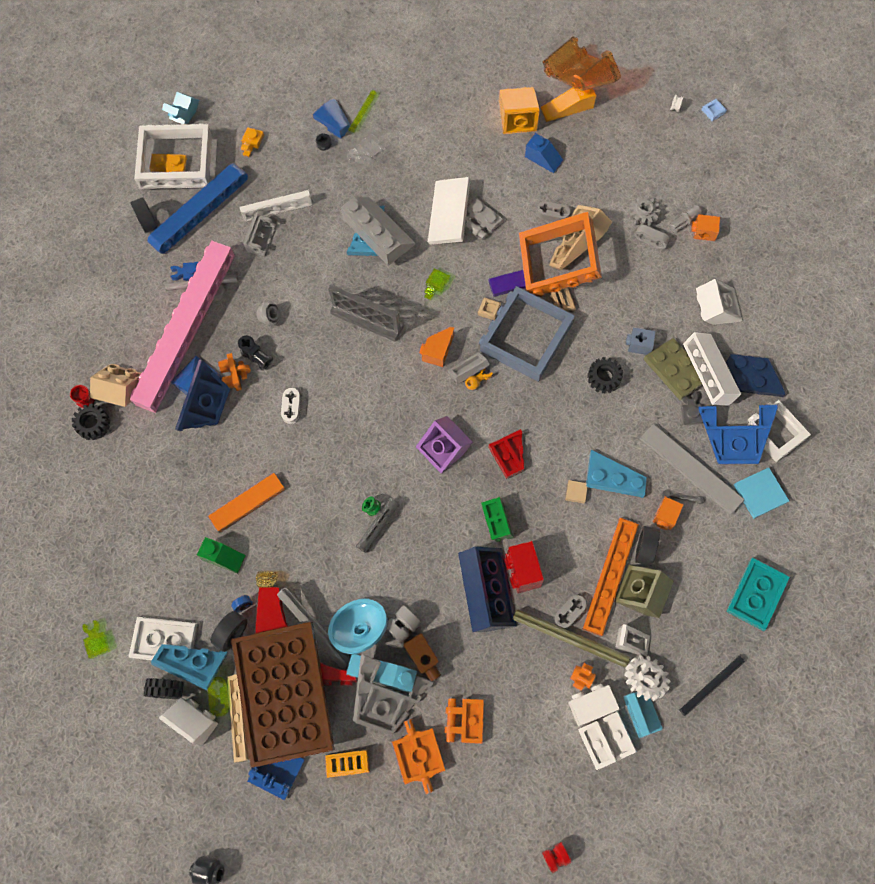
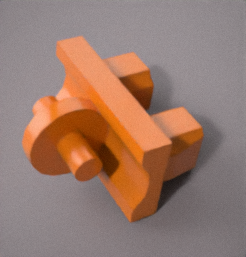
M226 354L227 359L219 361L218 365L221 373L230 371L231 375L222 377V381L229 388H235L236 391L242 390L239 376L243 380L247 379V374L251 372V368L249 365H244L243 361H239V366H236L233 354Z

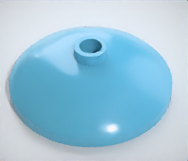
M358 599L349 602L341 607L331 619L328 628L329 640L342 653L356 654L364 652L373 647L384 635L387 627V614L378 602L371 599Z

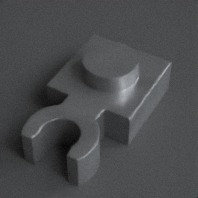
M697 392L693 393V399H689L687 396L682 399L686 404L681 406L683 425L703 423L699 412V407L702 406L695 403L698 399Z

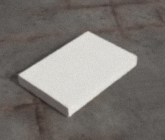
M137 617L129 658L152 661L161 644L184 646L188 649H193L198 624Z

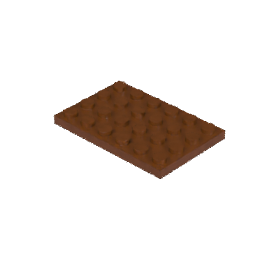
M313 622L231 639L251 768L334 751Z

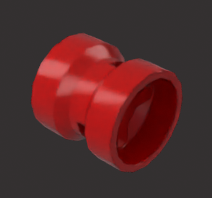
M76 385L70 391L71 399L80 408L84 409L83 405L85 404L89 407V404H93L95 399L90 398V391L84 385Z
M561 842L556 844L554 849H547L542 852L552 874L558 871L560 866H567L572 863Z

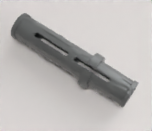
M389 498L381 512L376 514V519L367 529L359 543L356 544L358 549L364 553L367 552L386 523H390L391 516L400 504Z

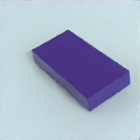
M523 270L488 279L493 297L507 294L510 291L513 292L516 286L526 289Z

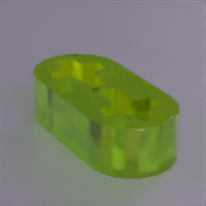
M216 676L208 688L209 709L212 715L216 717H223L230 710L228 683L220 676ZM216 681L223 684V687L219 688L220 695L217 694L216 689H213ZM218 698H220V703L225 705V708L221 709V713L215 710V706H218Z

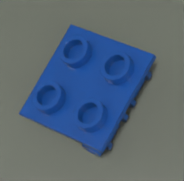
M296 758L252 767L248 775L250 777L247 782L285 800L303 765L304 759Z

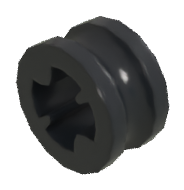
M322 133L316 137V145L319 150L326 151L331 148V138L328 134Z

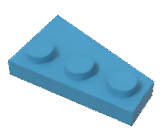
M593 450L590 451L586 487L641 498L645 496L647 477Z
M161 644L151 661V665L208 690L228 652L209 651V649H188L184 646Z

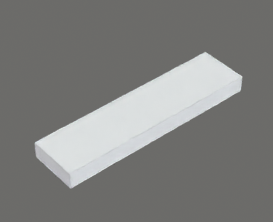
M306 190L241 206L240 211L246 222L252 220L255 213L266 217L311 206L312 202L309 191Z

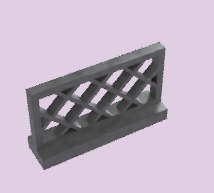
M330 285L328 290L333 305L330 310L331 315L396 342L403 329V324L399 322L398 312Z

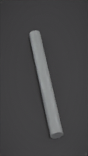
M237 275L225 276L221 284L238 282ZM189 281L165 284L166 291L185 289L188 287Z

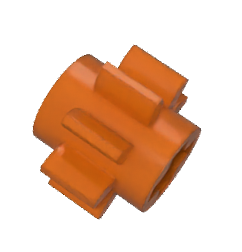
M586 663L582 667L576 665L570 677L574 681L573 687L581 691L584 687L589 689L596 676L592 673L593 667Z

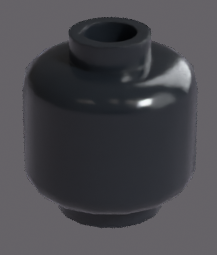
M201 856L190 867L189 875L193 884H219L224 876V866L217 858Z

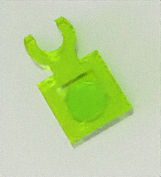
M93 620L94 627L91 630L88 629L87 624L82 625L83 631L88 634V637L83 639L89 659L110 652L105 632H98L100 624L97 620Z

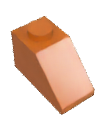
M454 327L440 331L428 337L425 344L422 343L419 354L422 355L423 362L440 367L444 366L454 338Z

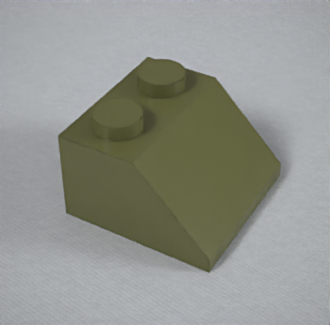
M629 565L615 602L643 615L660 618L674 581L662 571Z

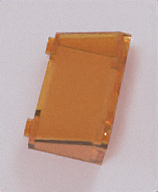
M574 36L542 62L545 67L544 72L548 77H553L574 87L577 91H585L613 84L621 78L611 51L606 50L601 54L602 57L600 59L589 55L584 46L580 48L577 43L578 38Z

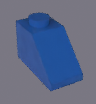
M537 133L526 144L525 158L552 173L563 162L562 157L553 144Z

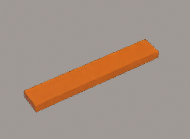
M619 518L582 628L583 630L602 637L639 524Z

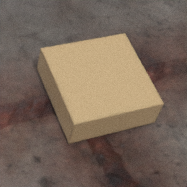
M484 297L478 315L495 320L501 303Z
M568 480L565 500L585 503L586 483Z

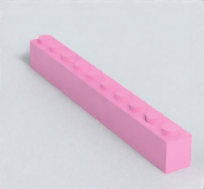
M211 241L209 246L205 248L204 256L198 262L195 274L189 279L188 287L182 293L178 307L173 310L172 318L165 326L162 338L158 340L153 355L148 359L145 371L140 374L139 382L131 392L130 400L136 406L156 413L235 257L231 247Z

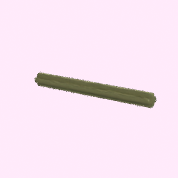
M519 609L515 611L513 619L519 623L622 667H626L629 664L630 657Z

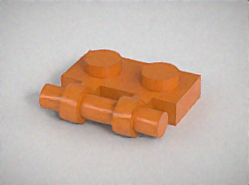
M448 699V707L445 710V714H447V726L445 727V733L447 734L446 742L455 743V734H461V743L482 744L484 700L463 699L462 707H456V699ZM456 714L462 715V727H455Z

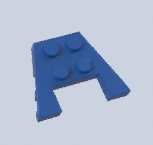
M759 405V426H717V406L699 407V412L718 464H759L778 405Z

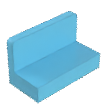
M635 692L623 698L638 737L641 738L662 730L651 698L646 701L644 695L637 697L638 692Z

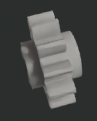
M647 196L643 200L637 197L636 202L631 201L628 209L630 214L629 220L635 219L634 225L640 222L641 225L647 223L648 226H651L652 221L657 222L661 210L658 209L659 203L653 204L654 198L648 201Z

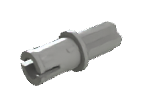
M695 205L686 213H681L680 217L670 223V230L677 232L685 225H690L691 221L697 218L698 214H702L700 207Z

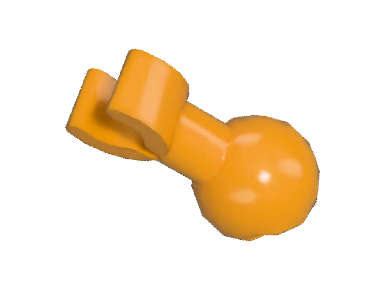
M484 368L478 375L468 377L465 380V385L469 390H475L479 387L482 380L491 379L493 373L490 372L483 375V372L486 370Z

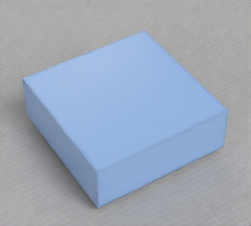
M717 99L702 107V111L711 121L724 115L727 111Z

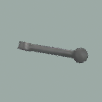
M664 490L662 493L663 497L695 501L697 504L703 503L702 497L695 498L673 494L668 490Z

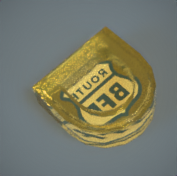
M258 571L256 585L258 587L274 586L278 579V573Z

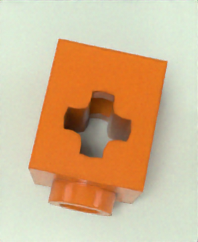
M698 214L696 221H693L691 226V232H694L693 239L715 241L719 233L720 217Z
M664 497L653 522L660 529L671 530L676 524L683 504Z

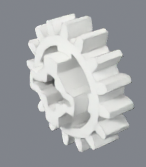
M642 655L638 658H633L625 668L627 672L624 676L629 678L626 684L633 686L630 690H636L638 692L637 697L644 695L646 701L650 697L653 701L657 698H662L669 690L668 684L670 680L666 678L668 672H663L662 670L664 666H658L656 659L652 662L650 656H647L645 659Z

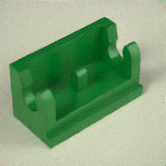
M497 497L482 502L481 505L491 540L501 542V539L514 538L502 499Z

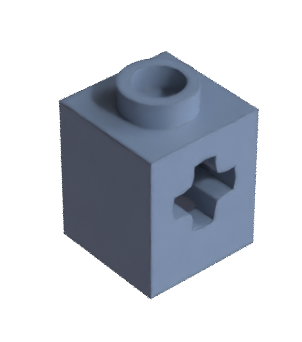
M633 328L631 334H627L626 345H629L628 352L644 355L652 352L655 331Z

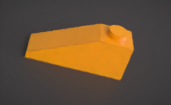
M590 82L578 85L543 105L541 111L546 122L593 109L596 94Z

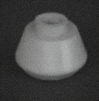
M267 301L257 309V318L261 323L267 326H274L278 323L280 310L274 302Z

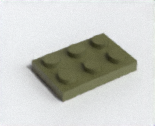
M674 338L647 354L643 359L679 400H682L685 396H688L703 385L688 353Z

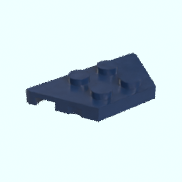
M731 354L725 362L740 392L777 397L785 396V391L769 358Z
M202 360L198 361L175 427L177 431L201 428L205 425H217L219 423L230 388Z

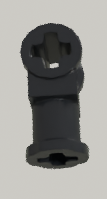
M245 335L239 338L238 347L243 357L248 358L252 362L255 361L261 370H265L272 363L273 358L261 351L260 346L254 342L251 336Z

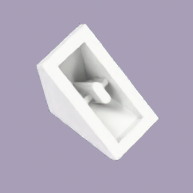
M622 625L618 630L615 649L647 656L650 636L628 625Z

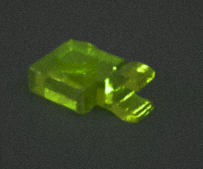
M434 268L426 280L427 287L424 291L426 293L424 298L431 300L436 291L442 293L450 279V275Z

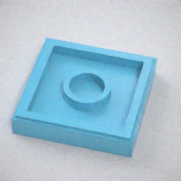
M769 467L734 484L738 494L745 499L743 502L753 519L789 502Z

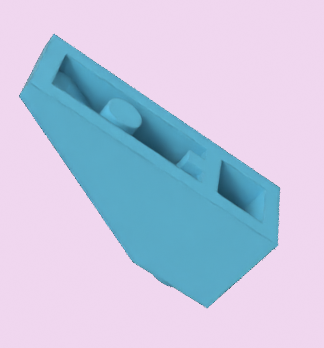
M351 655L346 675L358 678L360 655ZM380 661L381 664L373 683L403 692H412L417 671Z

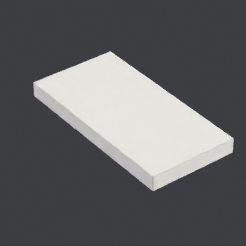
M469 177L436 181L428 243L430 245L463 242L470 188Z

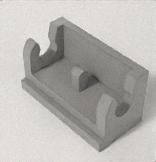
M254 214L243 243L246 252L261 256L266 255L276 225L271 223V218Z

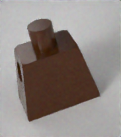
M422 633L402 644L421 674L425 672L431 682L441 676L436 667L439 661ZM423 655H426L429 659L426 664H423L420 660Z

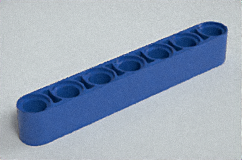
M230 164L149 235L148 243L160 254H165L247 181L248 174L236 164Z

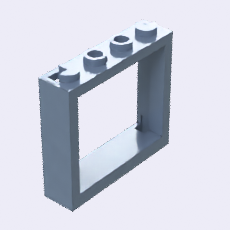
M516 286L513 292L510 291L508 293L506 304L500 306L496 320H492L489 324L488 333L486 335L483 334L479 341L480 352L539 382L571 328L575 315ZM517 299L562 321L561 326L536 367L490 344Z

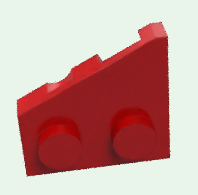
M521 429L488 445L490 452L506 479L524 471Z

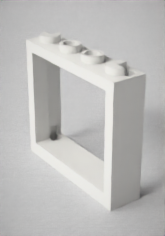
M165 124L139 126L134 178L139 189L205 187L209 183L212 133L209 125ZM202 138L200 171L144 173L147 139Z

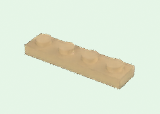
M237 674L227 677L234 763L249 760Z

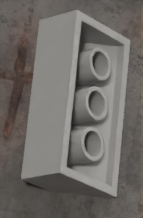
M354 197L341 206L343 220L388 266L415 246V242L370 197Z

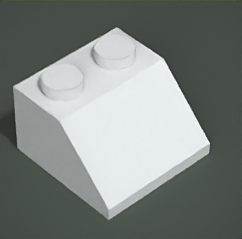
M714 279L696 288L698 294L697 301L701 306V317L705 322L717 325L742 321L733 287Z
M180 698L159 717L160 720L192 744L203 745L218 725L214 721L215 716L207 710L204 712L197 708L199 704L191 698L188 700Z

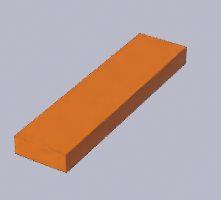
M273 473L208 517L220 533L284 491L285 488L275 473Z

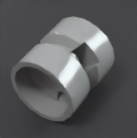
M402 606L395 613L396 618H391L387 622L386 631L401 645L410 637L409 633L415 632L422 624L405 606Z

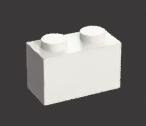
M602 684L590 688L591 693L584 695L582 691L571 696L573 700L568 703L578 726L619 710L609 685L603 687Z

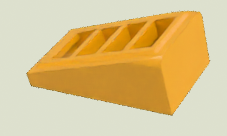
M368 750L325 755L327 778L370 773ZM357 756H361L362 769L357 767ZM348 757H352L353 770H349ZM340 758H344L345 771H341ZM332 759H336L337 772L332 770Z

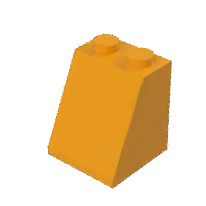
M534 87L500 90L499 104L503 134L537 131L539 105Z

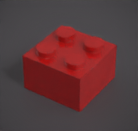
M533 541L508 547L504 561L507 570L511 569L510 582L512 589H516L518 594L541 588L544 579Z

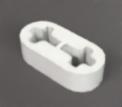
M295 388L286 389L282 397L281 416L287 424H294L299 419L301 397ZM294 394L296 398H293L292 404H290L288 397ZM290 408H292L294 415L288 418L286 414H289Z

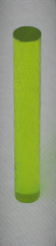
M370 91L348 129L350 132L354 133L377 95L376 91Z

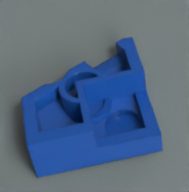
M331 99L323 104L313 114L315 120L325 125L329 132L340 139L351 128L349 121L335 99Z

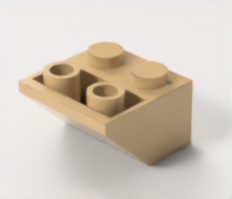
M109 364L90 377V398L124 407L132 402L130 400L131 392L136 388L141 372L132 368H122L117 364Z

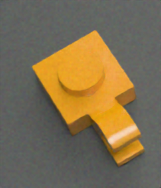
M247 127L241 140V150H244L243 156L250 157L253 148H259L264 137L263 131Z

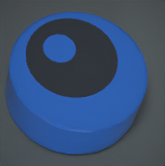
M243 595L235 599L231 607L234 611L240 613L251 607L253 602L250 596Z

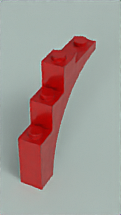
M259 587L255 634L288 627L283 610V602L277 595L281 591L279 587ZM320 662L324 686H331L332 682H340V686H353V682H358V678L346 675L347 671L339 670Z

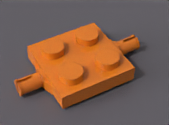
M410 719L411 728H409L408 721L404 722L407 735L392 743L404 784L422 781L425 794L429 793L427 784L430 792L434 791L430 778L437 773L445 771V767L433 728L423 732L415 731L413 721Z

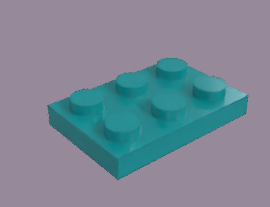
M752 557L726 612L765 631L790 577Z

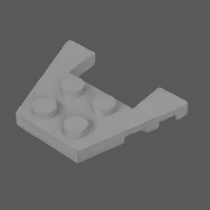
M362 654L353 721L392 735L408 716V711L411 707L421 700V695L427 688L429 689L432 686L433 682L416 675L412 692H407L406 694L373 683V680L381 662Z

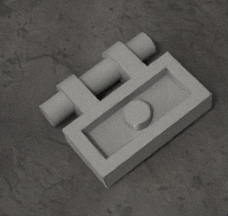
M476 199L467 207L466 214L468 216H466L465 228L468 227L473 231L472 234L476 237L479 236L483 240L487 237V233L484 232L485 229L492 233L503 222L499 215L479 199ZM475 220L480 225H475L472 221Z

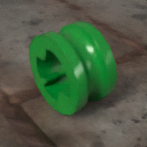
M372 496L365 499L362 504V511L369 516L376 515L381 508V502Z

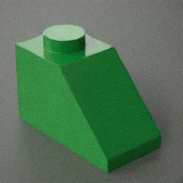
M207 537L204 538L197 553L201 560L237 574L246 555Z

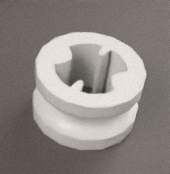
M675 94L670 110L676 109V112H679L683 100L682 96L679 98Z

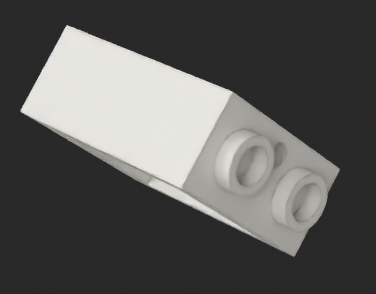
M779 400L774 404L769 402L767 405H778L775 416L794 435V438L780 449L767 438L764 450L775 462H778L811 435ZM757 413L748 419L749 423L747 426H757L759 424V415Z

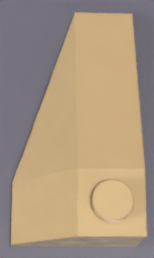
M578 205L570 217L588 212L593 219L597 242L608 231L612 221L601 209ZM585 229L561 236L563 239L562 244L556 248L549 264L550 267L562 270L588 249Z

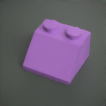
M445 416L432 423L416 445V448L440 473H443L464 455L473 442L448 416Z

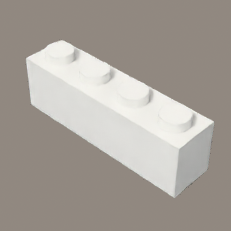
M694 332L683 345L712 405H730L741 393L712 335Z

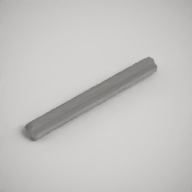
M285 587L279 591L278 597L301 623L313 622L317 642L342 670L346 669L350 659L332 645L328 634L288 588Z

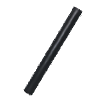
M741 656L734 659L681 707L679 711L683 716H686L745 662Z

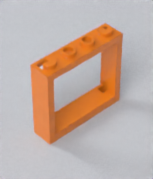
M588 212L519 233L527 292L541 297L546 293L559 292L564 288L576 287L579 284L602 278L593 219ZM585 229L591 267L534 283L529 246Z

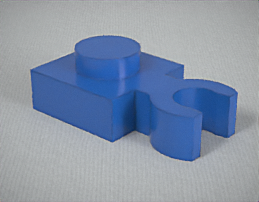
M198 262L183 263V268L172 266L171 271L177 272V274L171 275V279L177 281L183 277L184 281H189L196 272Z

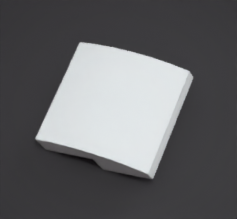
M618 711L578 729L596 770L637 752Z

